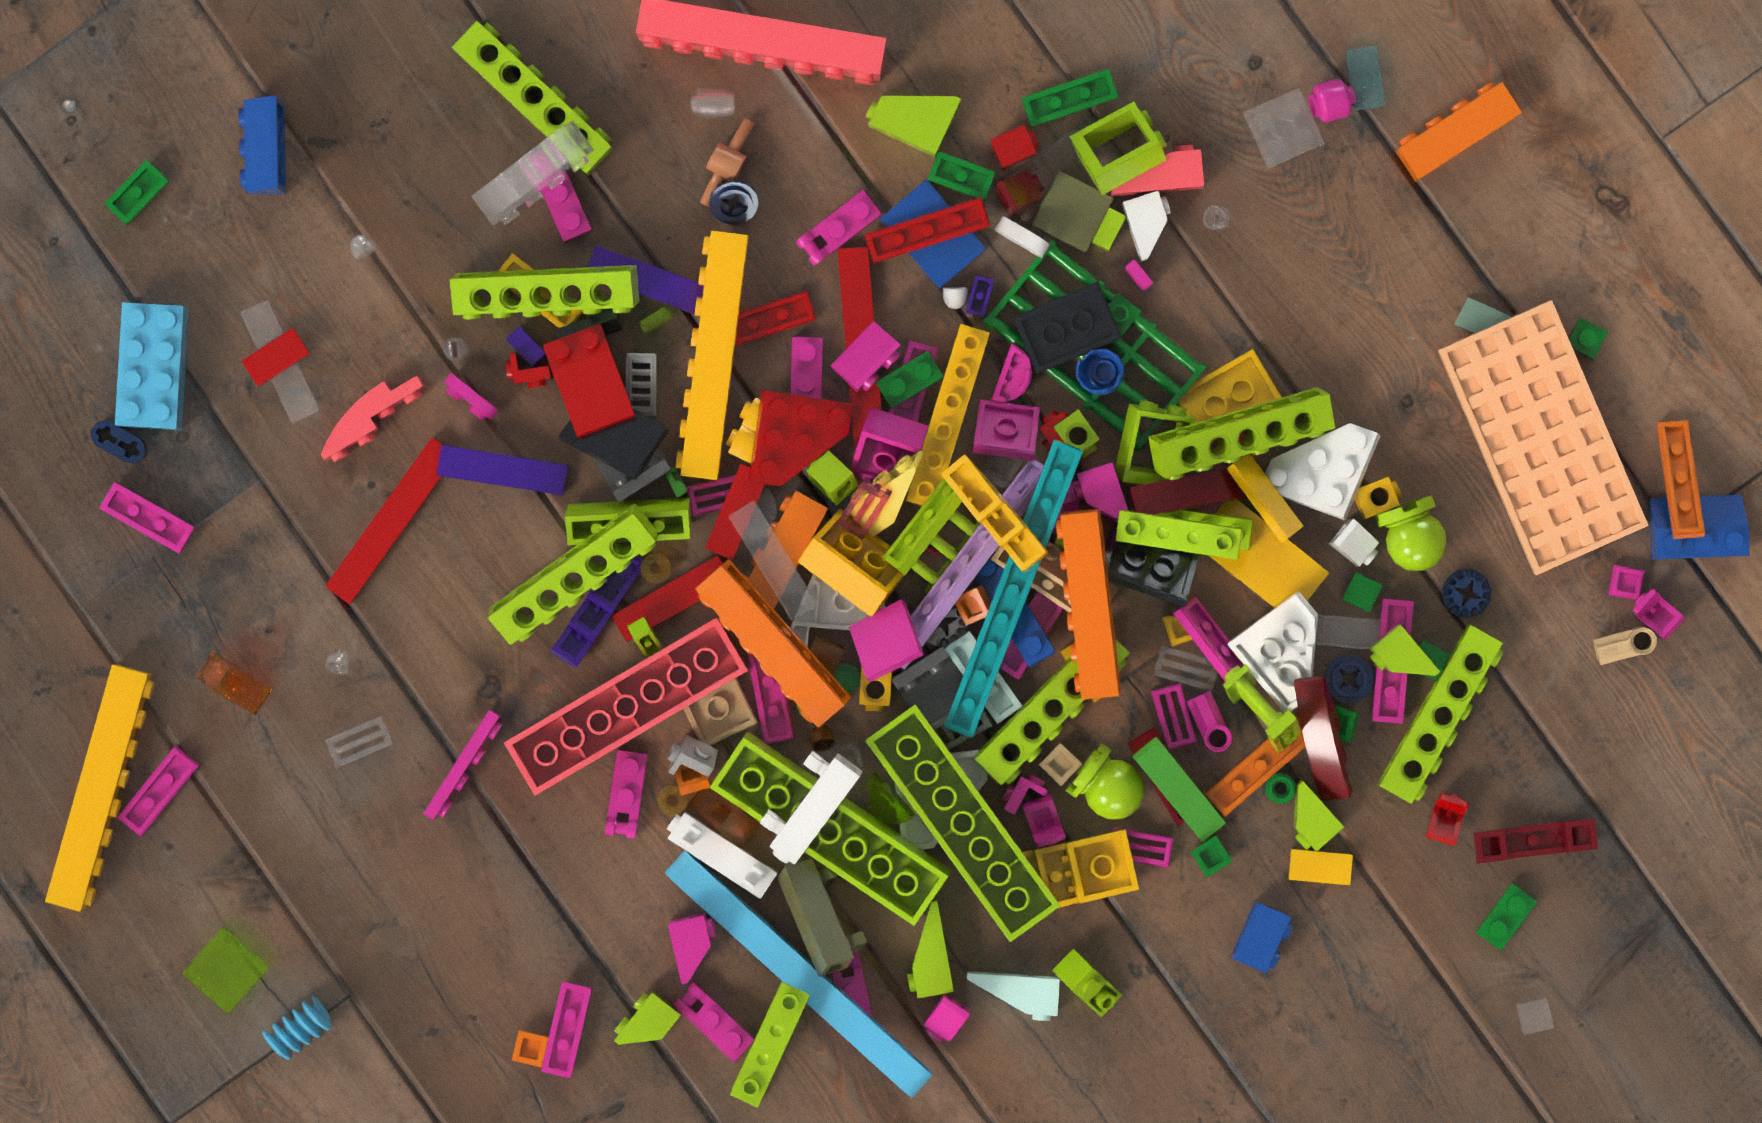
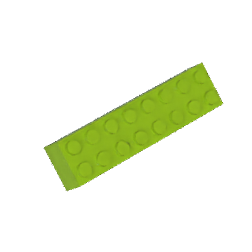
M916 704L865 740L1009 942H1012L1060 907L1057 900Z
M747 732L710 788L760 822L768 810L773 811L784 822H787L818 778L750 732ZM844 797L804 851L913 926L918 922L951 872V868L846 797Z

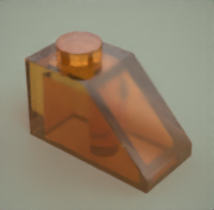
M213 651L196 675V678L214 693L254 715L257 714L272 691L270 687Z
M711 788L698 791L689 802L719 833L740 849L761 826L752 816Z

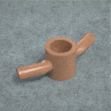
M743 119L729 146L719 142L706 166V169L714 174L700 199V203L710 207V194L717 188L718 183L722 185L724 179L728 181L731 179L734 182L747 159V156L739 151L754 126L752 121Z

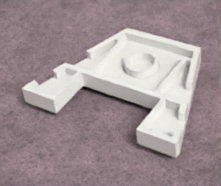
M813 574L790 628L808 647L810 627L850 630L849 626L870 615L859 609L855 604ZM885 603L878 609V611L885 608Z

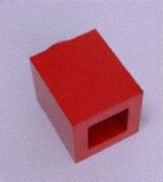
M1025 125L990 140L1002 170L1035 157L1037 154L1035 148L1040 147L1034 131H1027Z

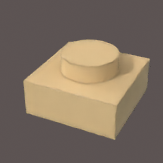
M1059 743L1039 765L1062 786L1082 763Z

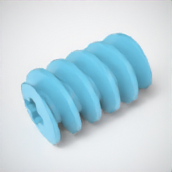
M311 995L314 1005L310 1006L305 1001L302 1002L303 1013L294 1008L292 1009L294 1017L292 1021L286 1016H282L284 1027L281 1028L276 1023H273V1035L265 1030L262 1031L270 1047L279 1056L287 1060L293 1057L292 1050L295 1052L302 1051V1043L306 1045L312 1044V1036L320 1038L323 1034L321 1028L326 1031L332 1029V1022L327 1010L314 995Z

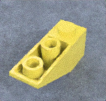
M921 451L911 457L908 455L904 456L898 461L894 469L890 472L884 470L874 479L871 485L859 487L851 496L853 501L848 513L872 537L895 522L923 456Z

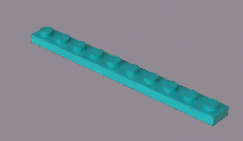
M1055 439L1023 519L1045 549L1083 453V450ZM1009 556L944 728L973 738L1041 560L1028 571L1022 572Z

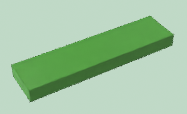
M1157 737L1153 738L1132 756L1202 843L1226 824Z

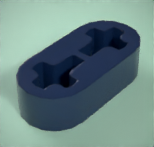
M100 421L91 430V439L97 447L124 462L135 464L141 462L146 457L147 446L145 442L129 431L115 426L112 422ZM109 426L111 428L110 434L118 438L116 443L105 440L102 443L100 441L102 436L98 434L99 430H106ZM122 442L130 445L137 442L136 448L140 453L138 456L132 455L128 458V451L120 445Z

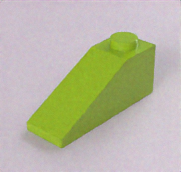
M937 899L931 901L912 964L913 973L907 974L910 992L916 991L917 998L954 992Z

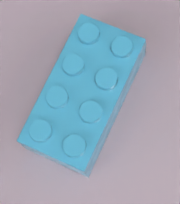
M122 302L115 426L182 430L189 308L177 305Z

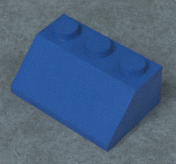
M277 96L244 100V108H239L240 127L244 126V139L239 140L240 157H245V169H240V186L245 188V193L249 195L286 194L285 103Z
M1742 495L1700 496L1705 535L1704 537L1673 539L1667 498H1649L1651 560L1750 556L1749 525Z

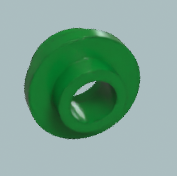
M1276 773L1267 780L1265 792L1267 797L1274 803L1284 804L1294 797L1296 785L1289 775ZM1279 782L1284 783L1286 786L1283 794L1275 792V785Z

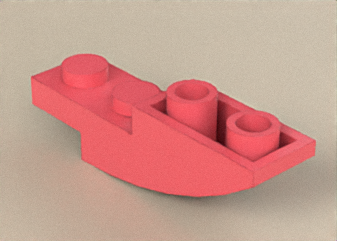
M415 376L393 390L388 382L383 381L368 391L337 423L322 450V458L326 461L332 459L335 463L349 455L348 448L358 443L361 447L376 438L374 433L380 430L374 419L379 417L380 420H383L396 412L394 408L396 405L403 401L408 405L423 396L420 391L425 389L426 386L421 378Z

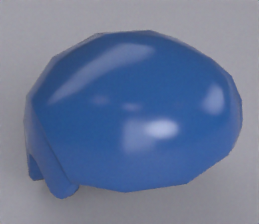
M1108 349L1090 350L1076 364V378L1082 388L1094 395L1110 394L1120 386L1124 379L1125 368L1123 362L1116 353Z

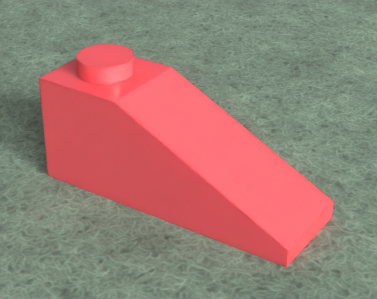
M1193 145L1176 146L1175 152L1165 155L1167 161L1111 190V197L1149 194L1155 191L1161 193L1203 189L1204 176L1201 149L1194 150Z

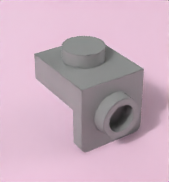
M685 734L679 745L674 743L668 753L667 760L670 761L668 773L674 775L682 764L709 777L715 766L718 749Z

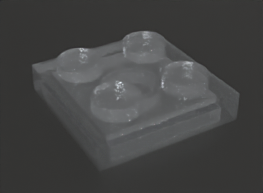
M1300 88L1243 112L1245 121L1267 170L1324 145Z

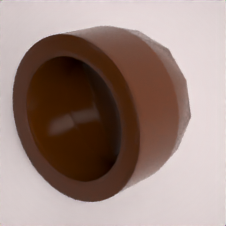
M821 725L819 729H812L810 741L815 751H826L836 744L834 733L828 726Z

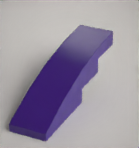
M594 247L587 267L637 265L639 295L695 315L697 297L703 298V285L605 248Z
M441 445L436 475L563 495L568 465Z
M635 556L631 559V564L620 573L614 571L606 577L607 581L596 590L591 589L570 620L569 625L551 649V653L576 669L647 562Z

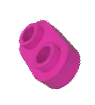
M450 373L443 381L448 385L444 391L458 402L461 398L469 402L471 407L468 410L483 421L485 417L492 420L499 411L453 373Z

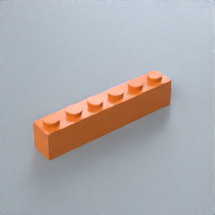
M1098 508L1063 512L1060 515L1061 520L1056 521L1058 539H1063L1064 551H1060V564L1062 570L1067 569L1068 582H1063L1065 600H1070L1072 611L1067 613V624L1069 631H1074L1075 643H1071L1072 661L1078 662L1079 673L1074 674L1076 692H1081L1082 700L1119 696L1122 690L1101 510Z
M730 559L724 562L695 588L699 593L698 597L701 602L708 608H712L719 615V621L723 627L734 632L740 639L741 647L758 659L763 672L769 677L773 676L781 685L780 689L785 697L796 702L801 708V714L808 722L814 723L819 728L849 701L851 696Z

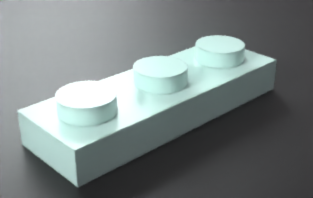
M967 631L944 647L962 675L965 673L976 644V639L970 631ZM999 672L985 705L997 724L1022 707V704Z

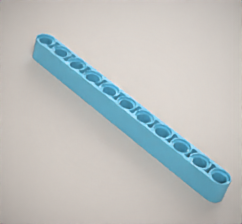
M684 850L665 871V874L779 979L810 994L807 1004L908 1096L913 1098L933 1076V1073L830 978L826 975L818 977L813 963L697 857Z

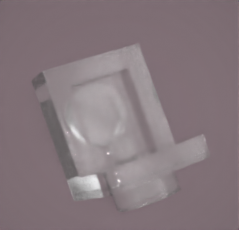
M990 456L986 465L980 471L995 488L1005 489L1015 479L1024 460Z

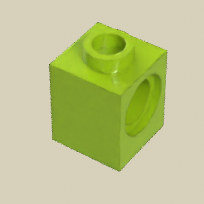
M1079 409L1054 426V429L1064 443L1083 450L1082 459L1098 449L1094 443L1100 439ZM1073 428H1081L1085 431L1086 441L1083 444L1075 445L1070 441L1069 433Z
M829 450L823 456L814 460L806 470L812 484L836 506L859 486L853 472Z

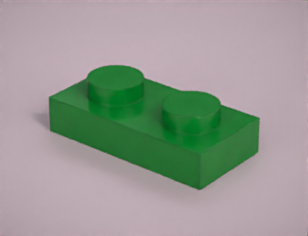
M938 151L927 181L973 198L982 197L985 202L995 172Z
M145 160L104 204L128 226L170 181L148 160Z
M926 351L875 383L890 408L893 409L944 378L929 351Z
M1510 883L1475 933L1502 951L1537 901L1513 883Z

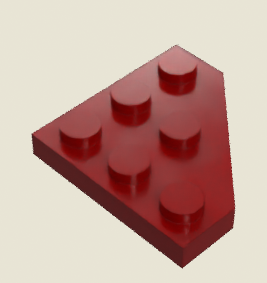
M762 390L748 482L774 486L785 484L849 434L853 404Z

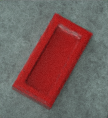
M291 328L241 362L257 387H260L310 355V352L296 330Z

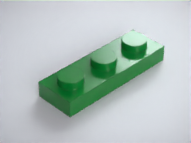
M1106 69L1022 97L1021 100L1030 127L1033 128L1117 100L1119 97L1110 70Z

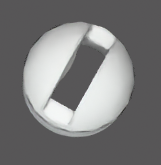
M943 287V300L949 308L958 309L965 304L968 288Z

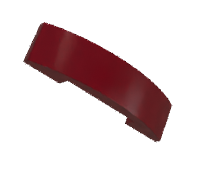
M1595 818L1524 825L1473 833L1477 864L1598 849Z

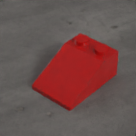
M600 323L543 345L578 438L635 417L610 344Z

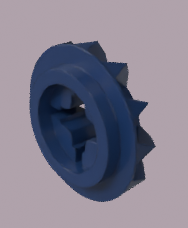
M729 179L727 183L722 185L718 183L714 192H711L709 206L713 216L719 221L731 225L741 224L751 219L758 209V196L753 186L746 185L743 180L741 182H733ZM738 194L739 202H735L729 209L728 199H732Z
M1461 569L1455 571L1446 579L1442 589V598L1445 606L1451 613L1463 618H1472L1483 613L1490 603L1492 589L1487 578L1477 570ZM1473 581L1471 585L1473 586L1472 592L1479 596V599L1469 598L1461 606L1463 595L1455 590V587L1459 589L1466 588Z
M1342 655L1330 663L1325 671V680L1330 695L1334 699L1342 703L1352 704L1368 696L1374 684V675L1370 665L1363 658L1356 655ZM1340 669L1348 674L1355 672L1357 669L1359 670L1354 678L1356 685L1359 687L1358 689L1349 684L1339 688L1344 680L1342 673L1339 671Z

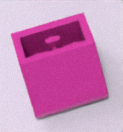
M873 321L831 365V368L856 392L861 388L868 391L879 379L876 373L881 367L884 366L888 370L900 357L897 351L901 345Z

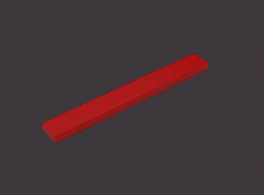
M868 246L837 249L846 349L874 321ZM876 383L868 391L861 388L858 392L849 385L850 403L853 404L851 417L854 453L856 452L870 407L882 411L880 389ZM857 477L859 485L857 489L863 485L868 487L873 481Z

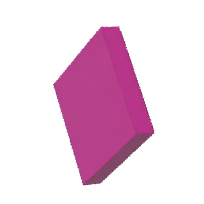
M979 399L973 453L1034 461L1040 407Z
M902 599L881 609L872 617L868 616L849 626L866 679L870 682L924 655L908 607Z

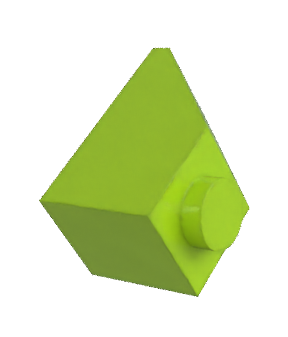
M1397 624L1369 648L1374 653L1370 656L1371 660L1381 671L1386 668L1389 672L1436 676L1440 673L1438 668L1401 624Z
M1300 780L1296 784L1294 828L1298 834L1294 837L1306 850L1312 847L1317 852L1344 826L1304 781Z

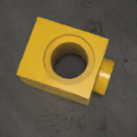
M1385 477L1360 487L1355 496V502L1362 519H1367L1399 506L1398 499L1402 498L1397 482H1391L1389 477ZM1375 488H1380L1386 493V501L1381 506H1377L1371 501V492Z
M861 667L859 705H865V711L884 712V706H890L892 672L874 680L881 682L885 689L884 694L880 698L874 699L867 694L866 688L870 681L866 679L863 667Z

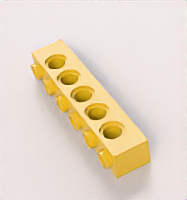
M960 324L921 450L923 456L913 477L906 502L923 506L944 479L941 474L949 467L989 338V332Z

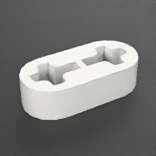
M1002 216L995 227V230L1002 236L1040 258L1043 257L1050 246L1049 243L1004 216Z

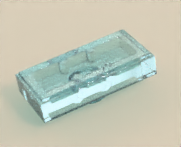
M1377 46L1346 50L1350 86H1352L1356 97V103L1353 104L1354 111L1385 107L1386 103Z

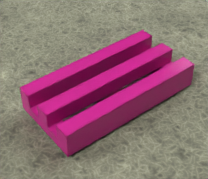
M736 475L686 486L693 517L720 511L724 503L700 509L697 508L696 503L726 497L730 489L695 497L694 491L732 483Z
M1181 683L1152 690L1151 695L1167 749L1170 750L1196 743L1197 740ZM1173 691L1177 693L1189 736L1186 739L1182 737L1170 692ZM1162 694L1165 696L1177 741L1171 742L1159 695Z
M1118 827L1112 828V832L1124 830L1123 828ZM1126 829L1127 836L1166 842V848L1129 842L1130 849L1164 854V860L1132 855L1133 862L1169 868L1174 837Z

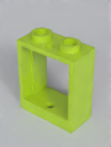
M1134 101L1069 136L1078 158L1101 195L1167 161L1163 148L1167 145L1159 130L1153 132L1151 127L1154 124L1146 110L1140 112ZM1137 125L1148 143L1102 167L1092 149Z
M1140 401L1139 405L1129 403L1115 467L1117 478L1122 482L1141 485L1168 480L1156 473L1154 468L1131 465L1141 416L1177 422L1176 428L1193 424L1196 419L1187 413L1186 408L1176 405H1169L1168 409L1158 408V404L1149 401ZM1190 446L1183 450L1182 458L1188 455Z

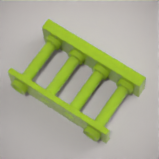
M943 479L882 558L904 575L910 569H913L929 582L924 590L928 593L981 523L978 521L976 524L972 523L956 510L962 503V500L947 481ZM948 519L967 534L957 548H954L938 535V532ZM929 544L948 558L938 573L919 559Z
M1131 506V511L1119 510L1116 541L1238 560L1240 550L1249 551L1251 549L1254 519L1192 509L1152 515L1133 512Z
M1247 664L1242 668L1237 665L1225 675L1226 682L1223 684V687L1230 701L1233 704L1237 703L1241 698L1268 726L1265 732L1272 747L1279 754L1302 734L1296 717L1289 710L1284 714L1280 711L1276 712L1254 688L1257 683Z
M781 981L755 1037V1041L732 1087L731 1096L757 1108L759 1107L810 994Z

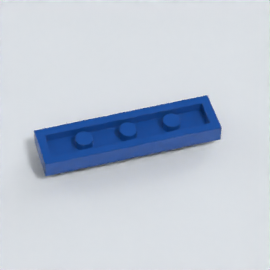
M994 553L975 576L978 583L983 585L990 602L993 600L1004 568L990 560ZM1025 601L1011 638L1028 667L1032 668L1055 654L1056 650L1027 601Z

